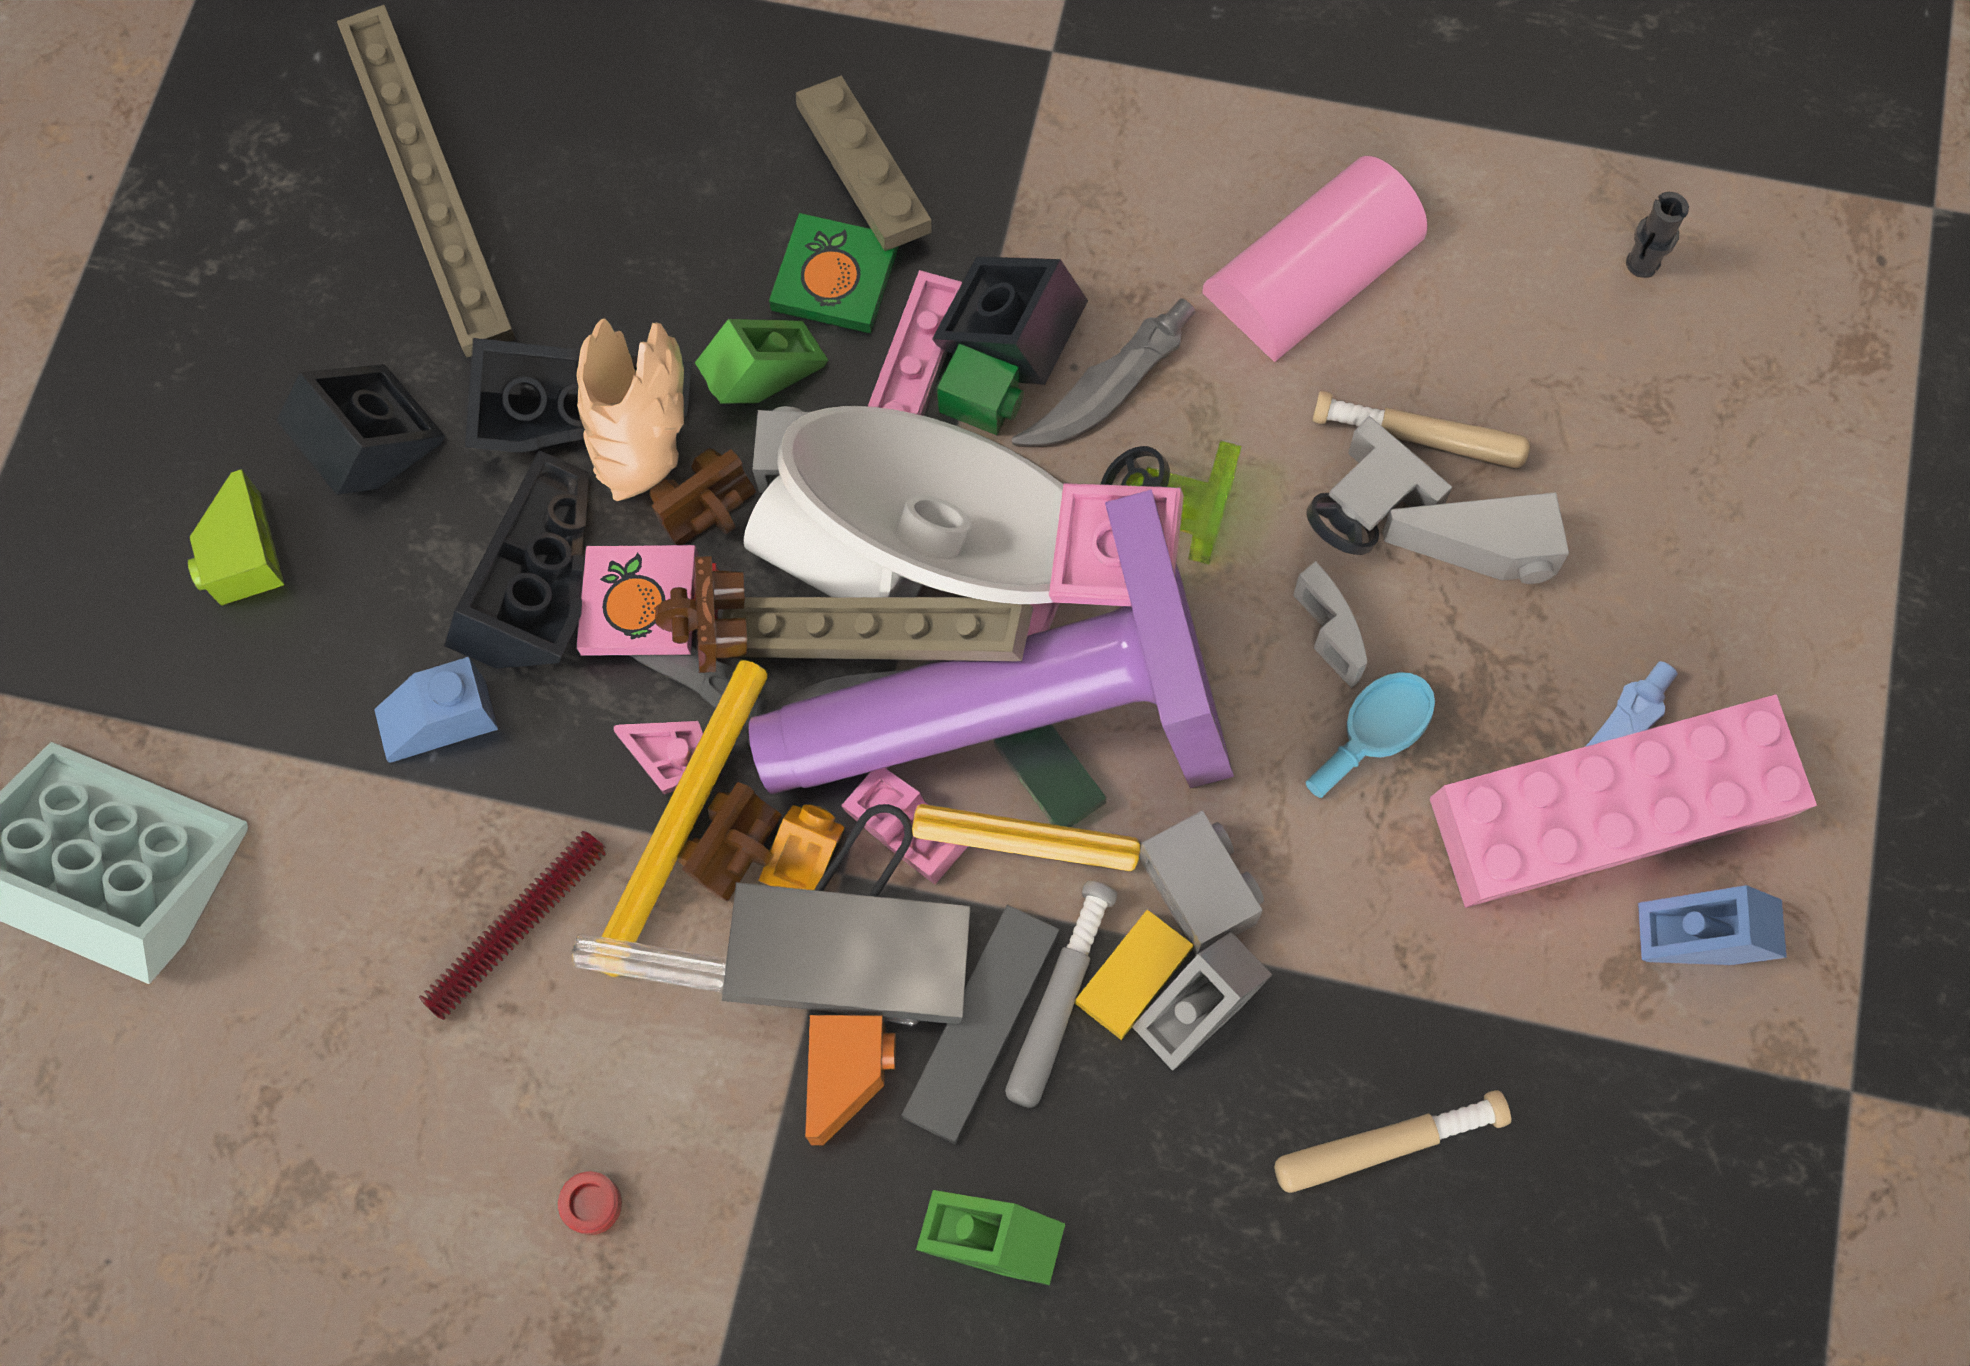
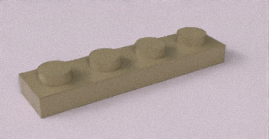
M842 75L796 92L797 108L884 251L932 233L930 216Z

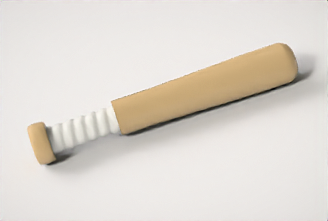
M1327 391L1319 392L1312 420L1318 424H1325L1326 420L1359 427L1370 416L1396 439L1511 468L1522 467L1526 463L1530 451L1529 440L1522 435L1418 415L1385 407V410L1363 407L1362 405H1354L1353 403H1345L1344 401H1336L1332 399L1333 394Z
M1499 1090L1490 1091L1484 1095V1101H1480L1478 1104H1471L1468 1107L1451 1110L1449 1113H1442L1439 1116H1431L1428 1113L1393 1125L1281 1156L1275 1162V1174L1280 1187L1284 1191L1289 1193L1300 1191L1391 1159L1440 1144V1139L1447 1138L1450 1135H1457L1459 1132L1463 1133L1469 1129L1473 1130L1488 1123L1493 1124L1496 1128L1505 1127L1511 1123L1510 1109L1502 1092Z

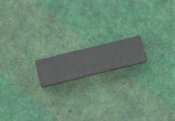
M1006 905L964 989L961 1023H947L902 1113L903 1119L955 1145L957 1144L1059 936L1060 929Z

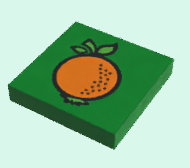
M799 213L769 299L770 309L775 312L871 333L899 246L884 251L871 229Z

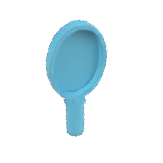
M1399 672L1379 678L1367 686L1357 696L1349 710L1346 725L1349 741L1344 746H1339L1338 751L1305 782L1307 788L1316 797L1322 798L1353 767H1358L1359 762L1365 756L1381 758L1394 755L1410 747L1425 732L1432 719L1435 698L1430 685L1417 675Z

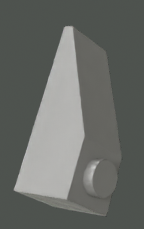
M1556 492L1391 509L1382 531L1384 542L1501 581L1520 579L1524 584H1536L1551 579L1554 575H1557L1569 555Z

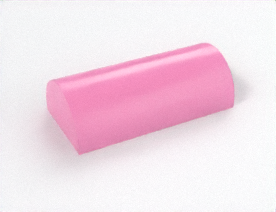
M1360 157L1204 283L1202 293L1275 362L1425 239L1427 218L1424 208L1411 185L1391 165L1376 157Z

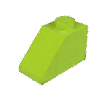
M242 469L231 472L190 535L195 558L188 560L189 572L197 589L200 591L206 589L221 606L284 585L260 491Z

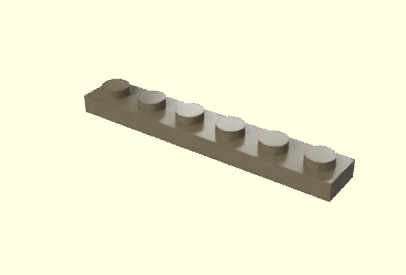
M745 597L744 609H724L721 619L746 618L747 655L735 657L1022 661L1033 607L1030 604L1000 603L972 597Z

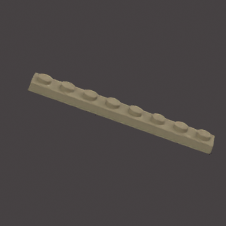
M385 5L338 20L339 29L466 358L471 356L473 338L506 342L515 340L516 337Z

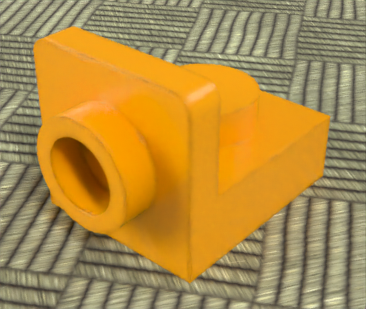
M793 805L783 818L770 852L773 854V858L768 866L763 867L758 881L770 886L814 890L828 867L845 827L834 822L835 817L820 807L803 805L800 808Z

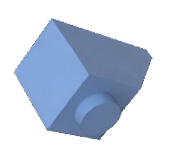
M470 657L412 674L374 709L386 760L389 763L498 730L485 679Z
M1744 885L1638 903L1641 958L1643 961L1736 965L1787 958L1782 899L1750 886Z

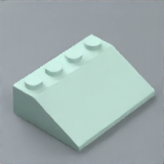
M50 742L0 791V921L150 984L188 939L248 830L247 822Z

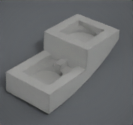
M1315 561L1299 574L1293 596L1322 626L1314 649L1352 688L1360 682L1367 665L1364 643L1356 620L1343 595L1328 574Z

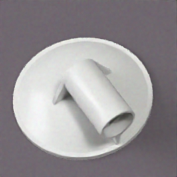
M866 406L825 408L801 416L785 431L777 456L780 475L772 481L760 497L745 530L744 547L748 551L831 597H917L922 586L925 585L946 592L1000 603L1043 604L1053 602L1049 597L1063 484L1039 466L1014 451L974 432L937 419L894 409Z

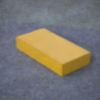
M1146 910L1075 999V1004L1122 1040L1192 951L1194 945L1149 910Z

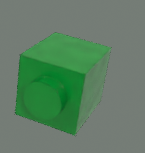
M959 344L937 387L939 413L997 436L1005 419L1014 420L1023 401L1024 391L1019 389V367Z

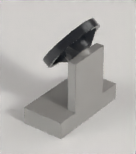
M1369 416L1354 431L1348 452L1359 464L1333 487L1330 493L1316 495L1308 505L1306 515L1313 530L1329 545L1348 554L1364 555L1369 553L1379 540L1377 524L1401 501L1409 507L1445 504L1452 486ZM1319 515L1329 519L1335 529L1347 535L1349 541L1330 530ZM1361 526L1365 528L1368 534V543H1362Z

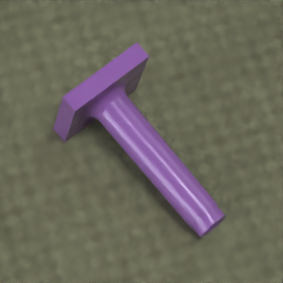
M1152 489L1105 502L1132 607L1121 606L1106 614L1027 636L1022 661L941 660L784 705L781 710L752 717L749 721L748 731L751 751L759 777L769 794H777L799 787L810 788L1141 701L1157 705L1162 727L1190 788L1234 777L1177 563L1174 575Z

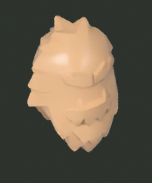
M601 319L596 324L592 335H589L584 340L581 347L576 374L578 382L577 406L585 429L583 433L585 444L594 465L593 471L597 475L596 478L611 489L615 501H621L651 489L677 466L679 453L676 449V434L679 433L682 425H684V367L682 365L680 349L675 338L668 336L662 324L656 322L652 323L647 343L644 341L640 342L637 370L635 371L623 333L621 331L614 332L610 323L606 319Z

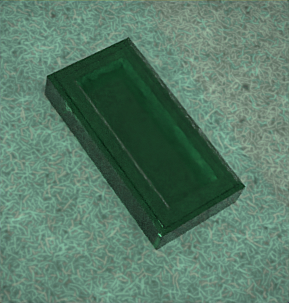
M1052 724L994 740V747L1051 824L1072 827L1106 804L1107 797Z

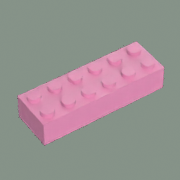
M1777 694L1444 785L1430 797V802L1465 908L1786 819L1817 806Z

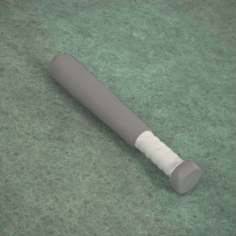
M1087 881L1083 886L1084 907L1080 911V917H1078L1077 925L1074 927L1073 935L1070 937V943L1067 945V948L1064 947L1061 950L1049 984L1006 1086L1007 1098L1017 1105L1027 1108L1035 1107L1039 1103L1045 1089L1075 999L1091 960L1088 954L1094 942V936H1096L1098 927L1101 924L1104 910L1107 907H1112L1117 899V892L1103 883Z

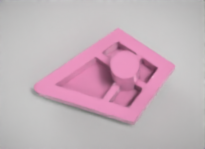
M699 721L625 724L614 727V732L664 795L675 791L703 735Z

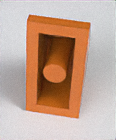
M810 1015L805 1137L811 1145H824L884 1087L885 1069H895L896 1034L886 1033V1026L882 1016Z

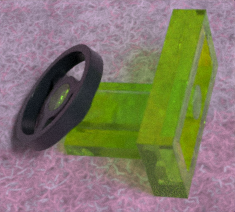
M1220 441L1208 482L1170 473L1167 460L1156 449L1149 446L1134 447L1122 453L1110 464L1102 478L1101 485H1112L1117 474L1127 465L1128 473L1123 478L1121 486L1181 488L1184 498L1180 531L1193 535L1188 559L1209 565L1237 470L1242 446ZM1144 456L1155 457L1159 462V470L1147 467L1146 470L1140 468L1136 459Z

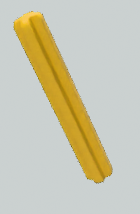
M927 804L917 805L913 817L912 833L913 836L920 839L1125 871L1134 870L1140 856V842L1137 838Z

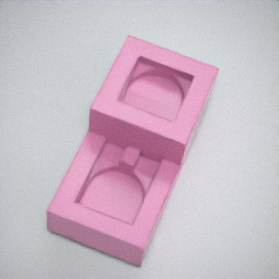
M886 768L871 771L841 806L853 819L858 821L867 809L878 804H890L900 808L909 817L911 824H913L917 805L927 803H925L920 792ZM890 813L876 814L864 826L876 839L893 853H896L904 838V827L895 815ZM913 836L909 849L902 860L936 885L968 846L920 839Z

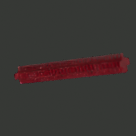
M581 831L580 833L583 837L576 836L575 838L578 842L572 841L570 844L573 847L567 846L565 848L567 853H560L563 858L556 857L557 863H550L552 869L546 867L545 871L547 874L540 873L539 875L542 879H534L537 885L530 883L529 886L532 889L525 888L526 895L519 894L521 900H513L516 906L509 904L508 906L511 911L505 909L503 911L505 916H498L501 922L494 920L495 927L488 926L490 933L483 931L482 933L485 938L477 937L480 944L473 941L472 944L475 949L467 947L466 949L469 951V954L461 953L464 960L457 957L456 960L459 965L455 963L450 964L454 971L446 968L445 970L449 976L441 974L443 982L436 979L435 982L438 987L431 984L429 987L433 992L424 991L428 998L422 995L419 996L423 1004L435 1016L445 1020L444 1013L450 1015L451 1011L449 1008L456 1009L454 1002L461 1004L460 997L464 999L467 997L465 991L471 993L472 989L470 986L476 988V981L482 982L480 975L487 977L486 970L493 971L491 964L497 967L498 962L496 959L503 961L501 953L508 956L509 953L506 948L513 950L512 943L519 944L516 937L523 940L522 932L527 935L529 934L526 926L534 929L532 921L539 924L540 921L537 916L545 918L542 910L549 914L550 910L547 905L554 908L555 904L552 900L559 903L560 899L557 895L564 898L563 889L570 892L568 884L573 887L576 886L572 879L580 882L581 879L578 873L585 877L586 874L583 868L590 872L591 868L588 863L595 867L596 863L593 858L600 861L601 858L598 853L606 855L603 850L606 847L590 833Z

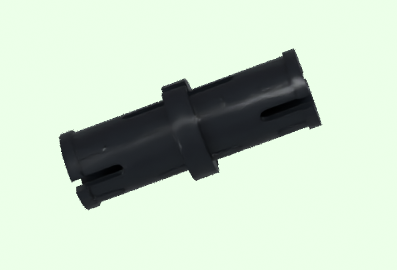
M1676 192L1661 193L1658 196L1659 199H1655L1649 216L1642 219L1635 230V244L1631 253L1626 258V266L1637 277H1652L1656 273L1655 270H1659L1663 257L1673 251L1679 240V227L1689 212V204L1682 195Z

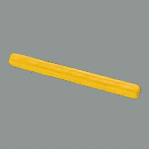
M746 660L738 663L590 958V965L594 969L611 977L620 975L677 861V856L683 848L767 680L766 670L761 666Z

